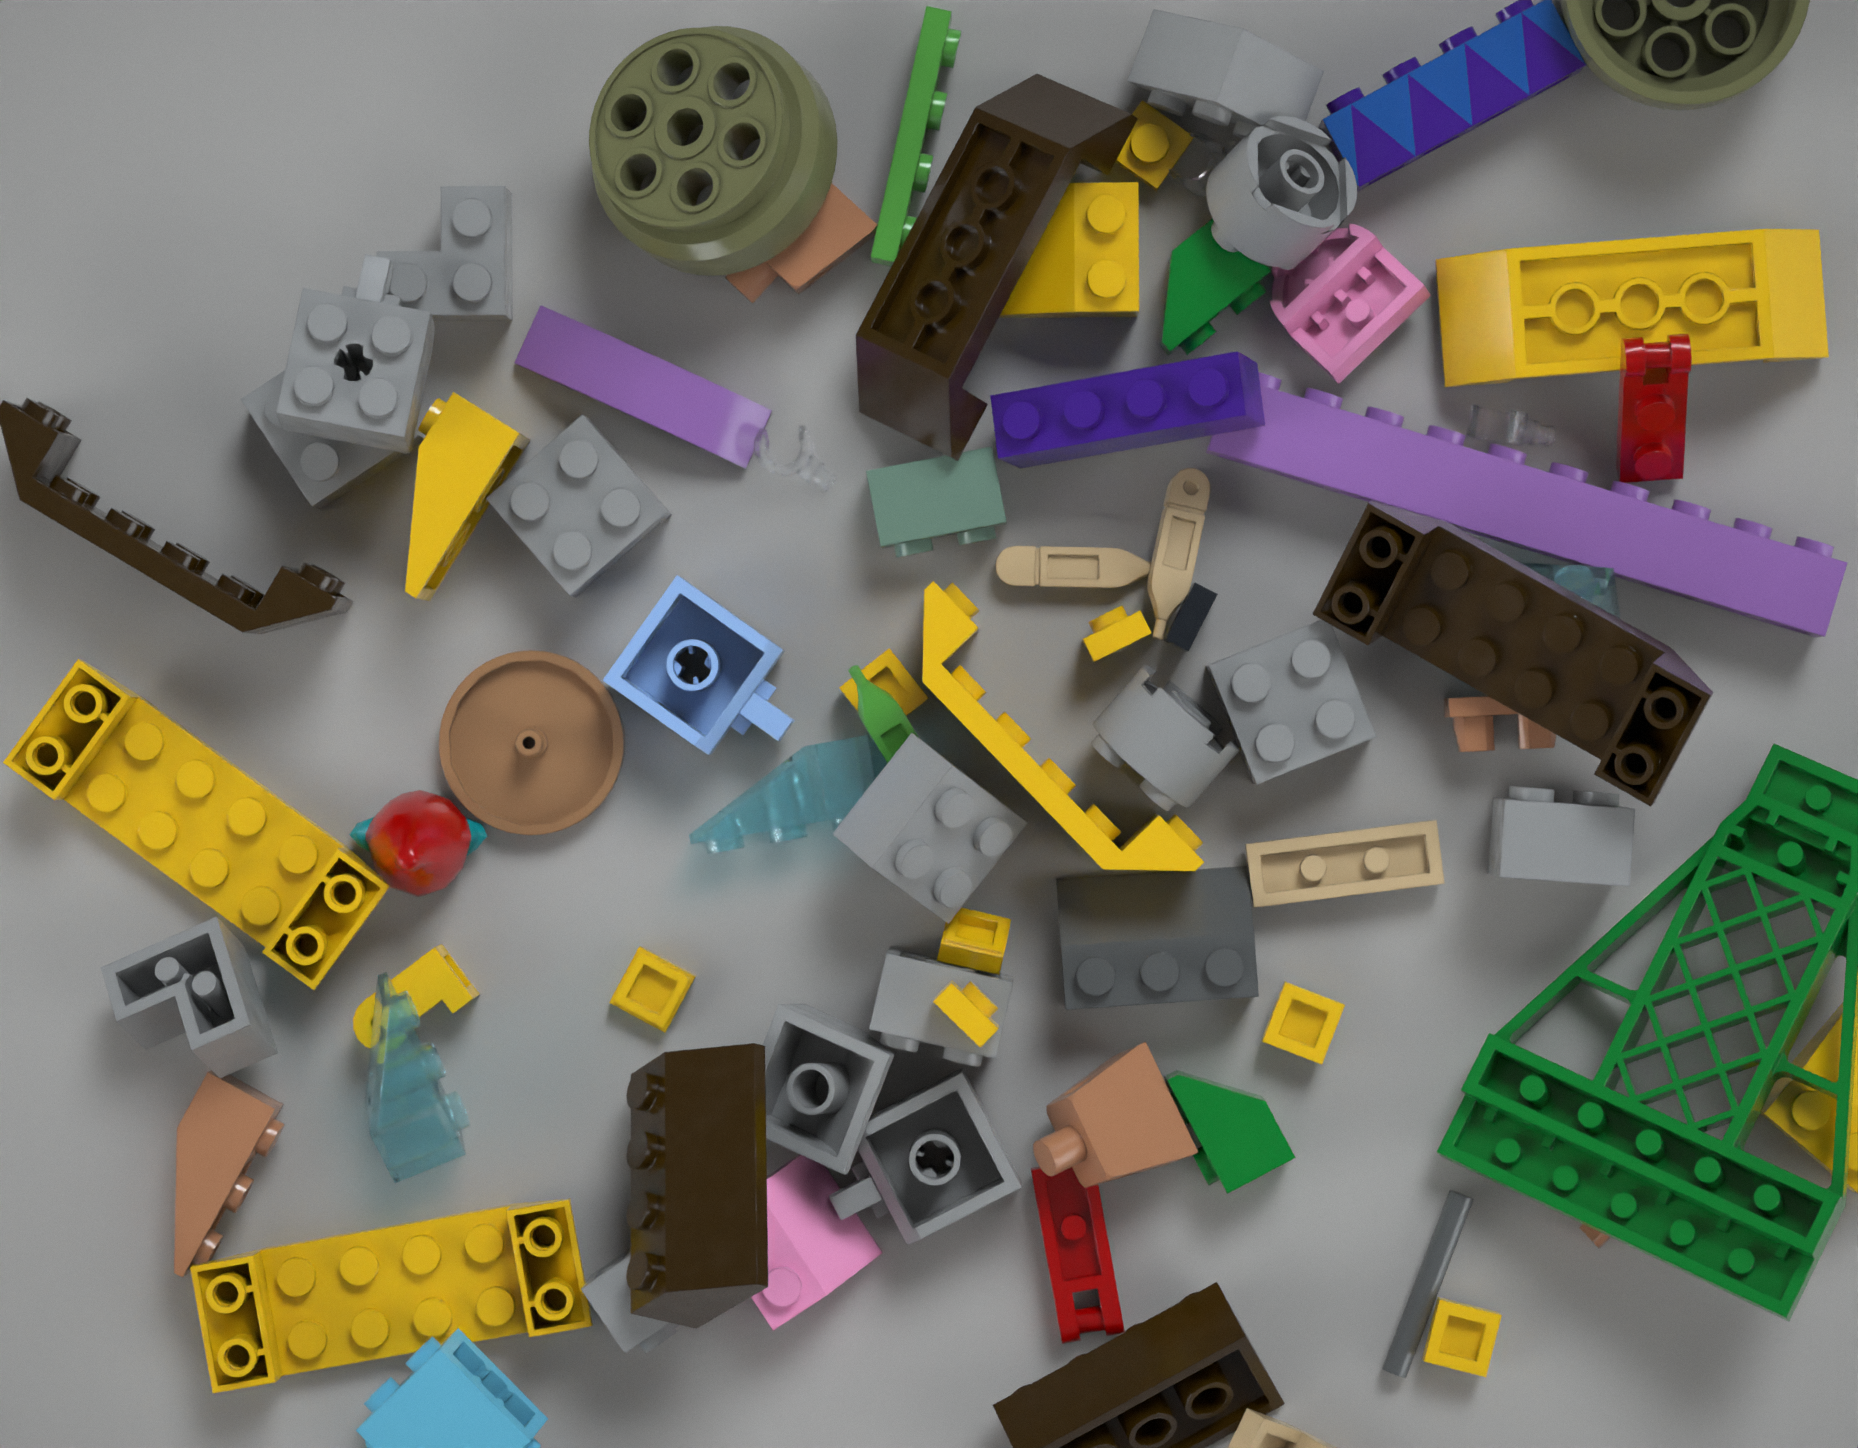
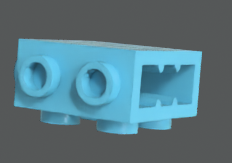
M458 1328L442 1344L433 1336L426 1341L405 1363L413 1372L400 1385L392 1377L388 1378L365 1401L364 1405L372 1413L356 1430L365 1439L367 1448H540L541 1444L534 1436L548 1418Z

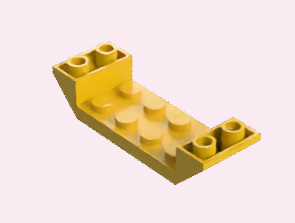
M1753 229L1521 247L1435 260L1444 387L1508 383L1513 379L1620 371L1622 338L1642 337L1644 343L1666 342L1667 335L1688 334L1691 344L1692 366L1763 360V363L1829 357L1820 235L1817 229Z
M934 581L924 589L922 682L1093 860L1105 870L1196 871L1204 863L1195 853L1203 842L1175 814L1165 822L1160 815L1155 813L1119 848L1115 845L1113 840L1121 831L1093 803L1084 812L1067 795L1076 787L1074 782L1050 758L1046 759L1039 766L1023 749L1031 738L1005 711L995 720L981 706L978 701L987 692L967 671L959 665L950 673L943 666L979 630L971 620L979 612V609L953 582L944 590Z
M82 659L76 661L3 761L5 765L54 801L65 800L265 947L262 951L263 954L313 990H316L391 887L338 839L148 700Z
M571 1198L513 1203L282 1244L190 1267L212 1393L275 1383L282 1376L414 1353L432 1336L442 1344L458 1328L472 1342L527 1332L529 1337L593 1326L589 1301L581 1290L586 1282Z

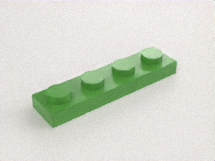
M926 6L872 248V263L892 267L917 217L908 216L913 192L926 193L934 156L922 153L927 129L940 130L948 94L936 91L942 66L954 68L961 37L960 30L950 28L952 11Z

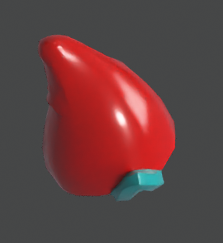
M422 790L403 793L390 800L374 817L357 823L349 834L361 848L370 852L374 868L391 888L415 897H421L446 888L463 869L467 856L475 851L488 837L482 824L465 817L449 799Z

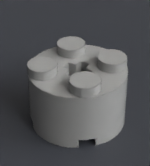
M1277 116L1269 119L1265 124L1254 128L1216 165L1208 178L1206 196L1208 208L1214 220L1211 227L1214 239L1223 249L1230 252L1239 251L1258 263L1285 270L1295 268L1343 223L1356 205L1357 183L1353 169L1346 157L1338 162L1326 147L1332 140L1316 126L1295 117Z
M1143 665L1093 722V726L1099 734L1091 742V745L1115 767L1120 769L1124 763H1128L1144 777L1145 780L1139 787L1152 801L1164 810L1169 811L1177 803L1189 808L1240 751V747L1234 739L1224 747L1215 738L1223 730V727L1196 701L1170 680L1163 688L1160 686L1158 688L1149 680L1157 671L1147 665Z

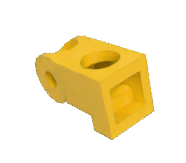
M440 944L366 998L355 1011L353 1030L357 1039L365 1047L376 1051L389 1050L404 1042L412 1033L415 1021L441 1001L446 1004L453 1014L479 996L480 993L444 945Z

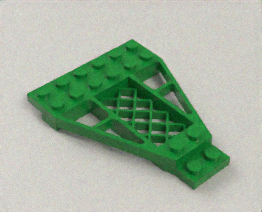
M1773 743L1746 800L1719 824L1714 836L1494 1035L1488 1034L1461 1088L1465 1096L1437 1153L1455 1164L1789 1322L1846 1206L1858 1023V780ZM1723 869L1730 871L1729 873L1721 875ZM1747 880L1757 910L1721 922L1711 893ZM1756 883L1784 895L1788 899L1765 907ZM1687 889L1638 990L1627 989L1592 973L1682 890ZM1707 904L1714 925L1692 933ZM1806 906L1816 936L1780 949L1769 919ZM1815 910L1831 916L1824 933ZM1762 922L1773 951L1736 964L1726 934ZM1719 937L1729 967L1693 980L1683 950ZM1814 951L1795 990L1785 961ZM1842 956L1846 958L1839 1076L1837 1082H1831L1790 1063L1788 1056L1835 959ZM1679 961L1686 982L1664 990ZM1778 964L1788 994L1752 1006L1741 976ZM1734 979L1744 1009L1708 1021L1698 992ZM1580 983L1630 1005L1594 1080H1590L1515 1045L1522 1035ZM1691 995L1701 1025L1665 1037L1655 1007ZM1786 1008L1767 1047L1756 1018ZM1650 1019L1658 1040L1636 1047ZM1749 1021L1760 1051L1724 1064L1713 1034ZM1706 1037L1716 1067L1680 1079L1670 1049ZM1662 1052L1672 1083L1637 1095L1627 1064ZM1758 1066L1738 1105L1728 1076ZM1621 1076L1629 1097L1614 1091ZM1781 1078H1791L1837 1099L1832 1182L1827 1189L1744 1151V1145L1775 1082ZM1721 1079L1731 1110L1695 1122L1685 1091ZM1677 1094L1687 1124L1646 1105ZM1730 1123L1722 1140L1705 1133Z

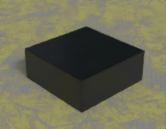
M1193 583L1163 641L1188 652L1218 594L1197 583Z

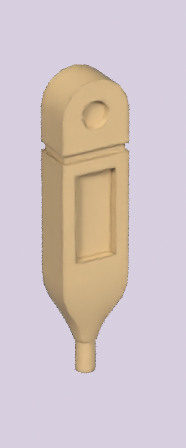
M1196 468L1180 470L1170 480L1166 490L1163 505L1165 509L1162 510L1147 582L1148 595L1156 619L1152 638L1156 640H1163L1166 623L1187 596L1193 578L1205 520L1204 513L1207 510L1210 496L1208 477Z
M1036 546L1007 547L1001 551L995 564L997 575L1007 585L1076 588L1123 587L1148 577L1151 562L1119 548L1040 546V548H1036Z

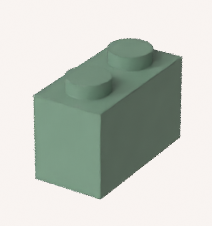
M992 447L963 452L958 461L945 455L866 471L880 547L894 546L896 558L934 551L932 539L957 534L959 546L996 539L995 527L1007 524Z

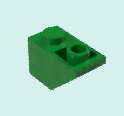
M1213 218L1171 252L1160 342L1161 348L1167 355H1170L1178 347H1181L1185 354L1189 355L1217 332L1210 323L1229 306L1236 315H1239L1267 292L1260 281L1268 276L1270 269L1266 265L1248 258L1239 251L1230 252L1223 249L1212 235Z
M1175 1070L1165 1076L1172 1088L1170 1094L1185 1125L1191 1124L1202 1145L1197 1148L1198 1153L1194 1154L1193 1157L1208 1185L1220 1180L1228 1194L1296 1158L1262 1096L1179 1070Z

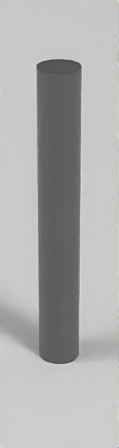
M1453 1190L1449 1191L1384 1362L1383 1370L1403 1378L1407 1377L1473 1203V1198Z

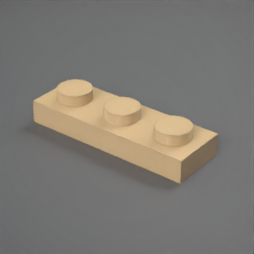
M1437 820L1245 844L1252 905L1254 908L1445 884Z

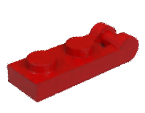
M1688 334L1667 335L1666 342L1644 343L1642 337L1622 338L1616 454V469L1619 482L1630 483L1683 479L1688 379L1692 366L1691 344Z
M1040 1166L1031 1168L1062 1344L1081 1341V1334L1105 1330L1106 1336L1123 1334L1125 1330L1099 1185L1085 1188L1079 1183L1072 1167L1054 1176L1045 1174ZM1098 1288L1100 1305L1075 1309L1074 1292Z

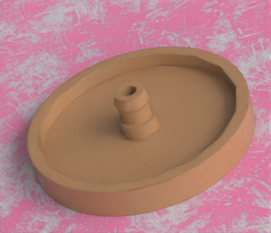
M533 650L517 651L485 662L460 683L451 696L442 717L439 732V754L441 765L451 790L463 806L475 817L505 832L520 835H543L569 828L581 822L606 800L617 782L623 765L625 731L619 708L612 694L604 683L588 668L556 653Z

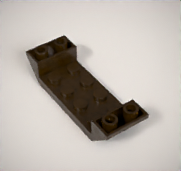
M1040 74L1031 76L975 107L856 333L860 413L952 459L959 460L988 405L962 388L1079 164L1109 175L1138 120L1137 117Z
M26 397L22 406L9 401H2L0 405V426L20 501L242 633L264 634L348 612L354 601L340 593L345 585L344 581L317 565H310L306 562L302 564L300 569L281 566L266 594L233 575L229 577L222 573L219 580L205 572L210 563L206 558L180 543L175 545L170 541H166L162 547L150 540L155 528L124 510L120 512L111 507L108 514L95 507L100 499L98 494L68 477L67 479L60 477L81 442L80 438L66 431L72 421L71 419L40 401L37 403Z
M1375 501L1367 504L1313 612L1314 616L1367 646L1382 636L1597 757L1601 761L1594 775L1650 807L1655 803L1714 693L1671 647L1444 520Z

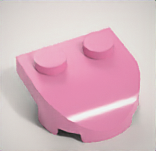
M1349 224V228H1337L1295 268L1285 270L1279 267H1272L1274 281L1270 304L1274 314L1296 345L1338 384L1431 296L1425 285L1382 246L1376 235L1356 224Z

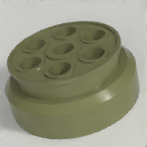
M1560 0L1564 24L1587 67L1603 83L1617 93L1647 106L1669 110H1695L1711 107L1738 97L1754 87L1779 65L1793 47L1803 27L1810 0H1693L1690 6L1680 8L1669 4L1666 0H1623L1632 8L1634 22L1629 29L1616 30L1608 26L1602 17V5L1607 0ZM1730 17L1739 23L1743 31V40L1739 47L1726 48L1715 41L1712 35V23L1715 18ZM1668 39L1679 45L1683 53V63L1680 69L1667 71L1655 64L1651 54L1652 45L1655 41Z
M731 26L694 27L670 31L636 48L623 59L605 82L595 103L589 129V149L593 179L599 200L609 219L627 239L660 263L678 271L695 275L717 276L742 272L756 267L784 251L807 229L819 212L830 189L837 160L838 139L833 111L827 96L813 75L785 49L771 39L750 30ZM693 66L689 78L684 83L677 85L681 73ZM750 80L746 92L741 97L733 100L737 87L741 83ZM647 111L642 124L632 130L639 114ZM703 125L698 139L687 145L690 133L698 126ZM760 139L757 151L751 157L743 160L744 152L749 144ZM656 170L653 182L647 188L640 190L644 178L650 172ZM713 184L709 198L705 202L696 205L701 191Z

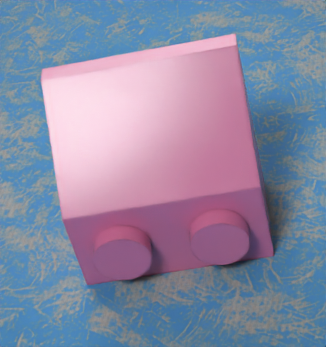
M800 1154L767 1176L768 1287L751 1298L773 1331L827 1296L882 1254L880 1247L857 1213L840 1220L829 1199V1195L841 1188L827 1167Z

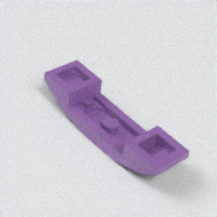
M541 305L514 362L516 365L571 390L582 393L745 469L772 413V410L724 387Z

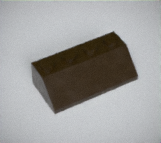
M756 1043L664 1052L631 1074L626 1095L627 1104L631 1108V1139L626 1154L627 1163L631 1168V1199L626 1214L627 1223L631 1228V1259L626 1274L627 1284L631 1288V1314L697 1329L768 1287L765 1046Z
M1215 1282L1199 1292L1189 1294L1179 1303L1154 1317L1131 1326L1123 1334L1094 1350L1076 1356L1068 1364L1032 1384L1018 1388L1012 1395L993 1404V1407L1013 1448H1206L1235 1432L1247 1408L1266 1415L1285 1403L1219 1284Z

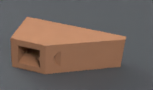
M212 1070L208 1071L177 1127L174 1273L182 1278L191 1272L190 1267L192 1265L212 1260L223 1239V1235L214 1230L226 1209L233 1213L238 1211L254 1182V1179L245 1175L257 1153L264 1157L269 1155L285 1125L276 1119L284 1104L230 1074L219 1078Z

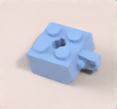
M678 575L603 679L605 683L708 755L715 751L731 727L744 735L753 723L777 741H781L795 721L768 701L777 688L765 680L785 650ZM696 647H700L708 653L704 664L711 672L704 681H701L700 677L695 676L693 684L681 677L686 667L679 661V658L687 649L690 654L695 655Z

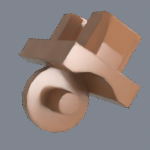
M1489 696L1444 698V717H1453V731L1459 752L1494 751L1493 715L1517 714L1518 749L1555 747L1556 734Z

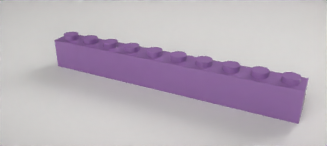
M1260 372L1259 380L1265 426L1211 435L1206 450L1207 454L1366 502L1375 501L1444 520L1471 534L1815 638L1826 636L1847 567V562L1831 558L1834 550L1833 546L1799 536H1797L1794 546L1770 539L1773 530L1771 527L1753 521L1735 518L1733 528L1708 521L1711 510L1697 504L1674 499L1672 508H1665L1647 502L1650 491L1619 481L1612 482L1610 491L1586 484L1588 472L1555 462H1551L1549 472L1524 465L1527 457L1526 453L1497 444H1490L1488 453L1480 452L1463 446L1465 435L1434 425H1429L1426 435L1401 427L1405 417L1383 409L1368 406L1365 416L1340 409L1343 398L1320 390L1306 388L1304 398L1279 391L1281 379Z

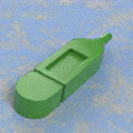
M854 665L848 671L857 684L859 717L888 763L911 733L917 737L919 736L894 697L868 681L859 666Z

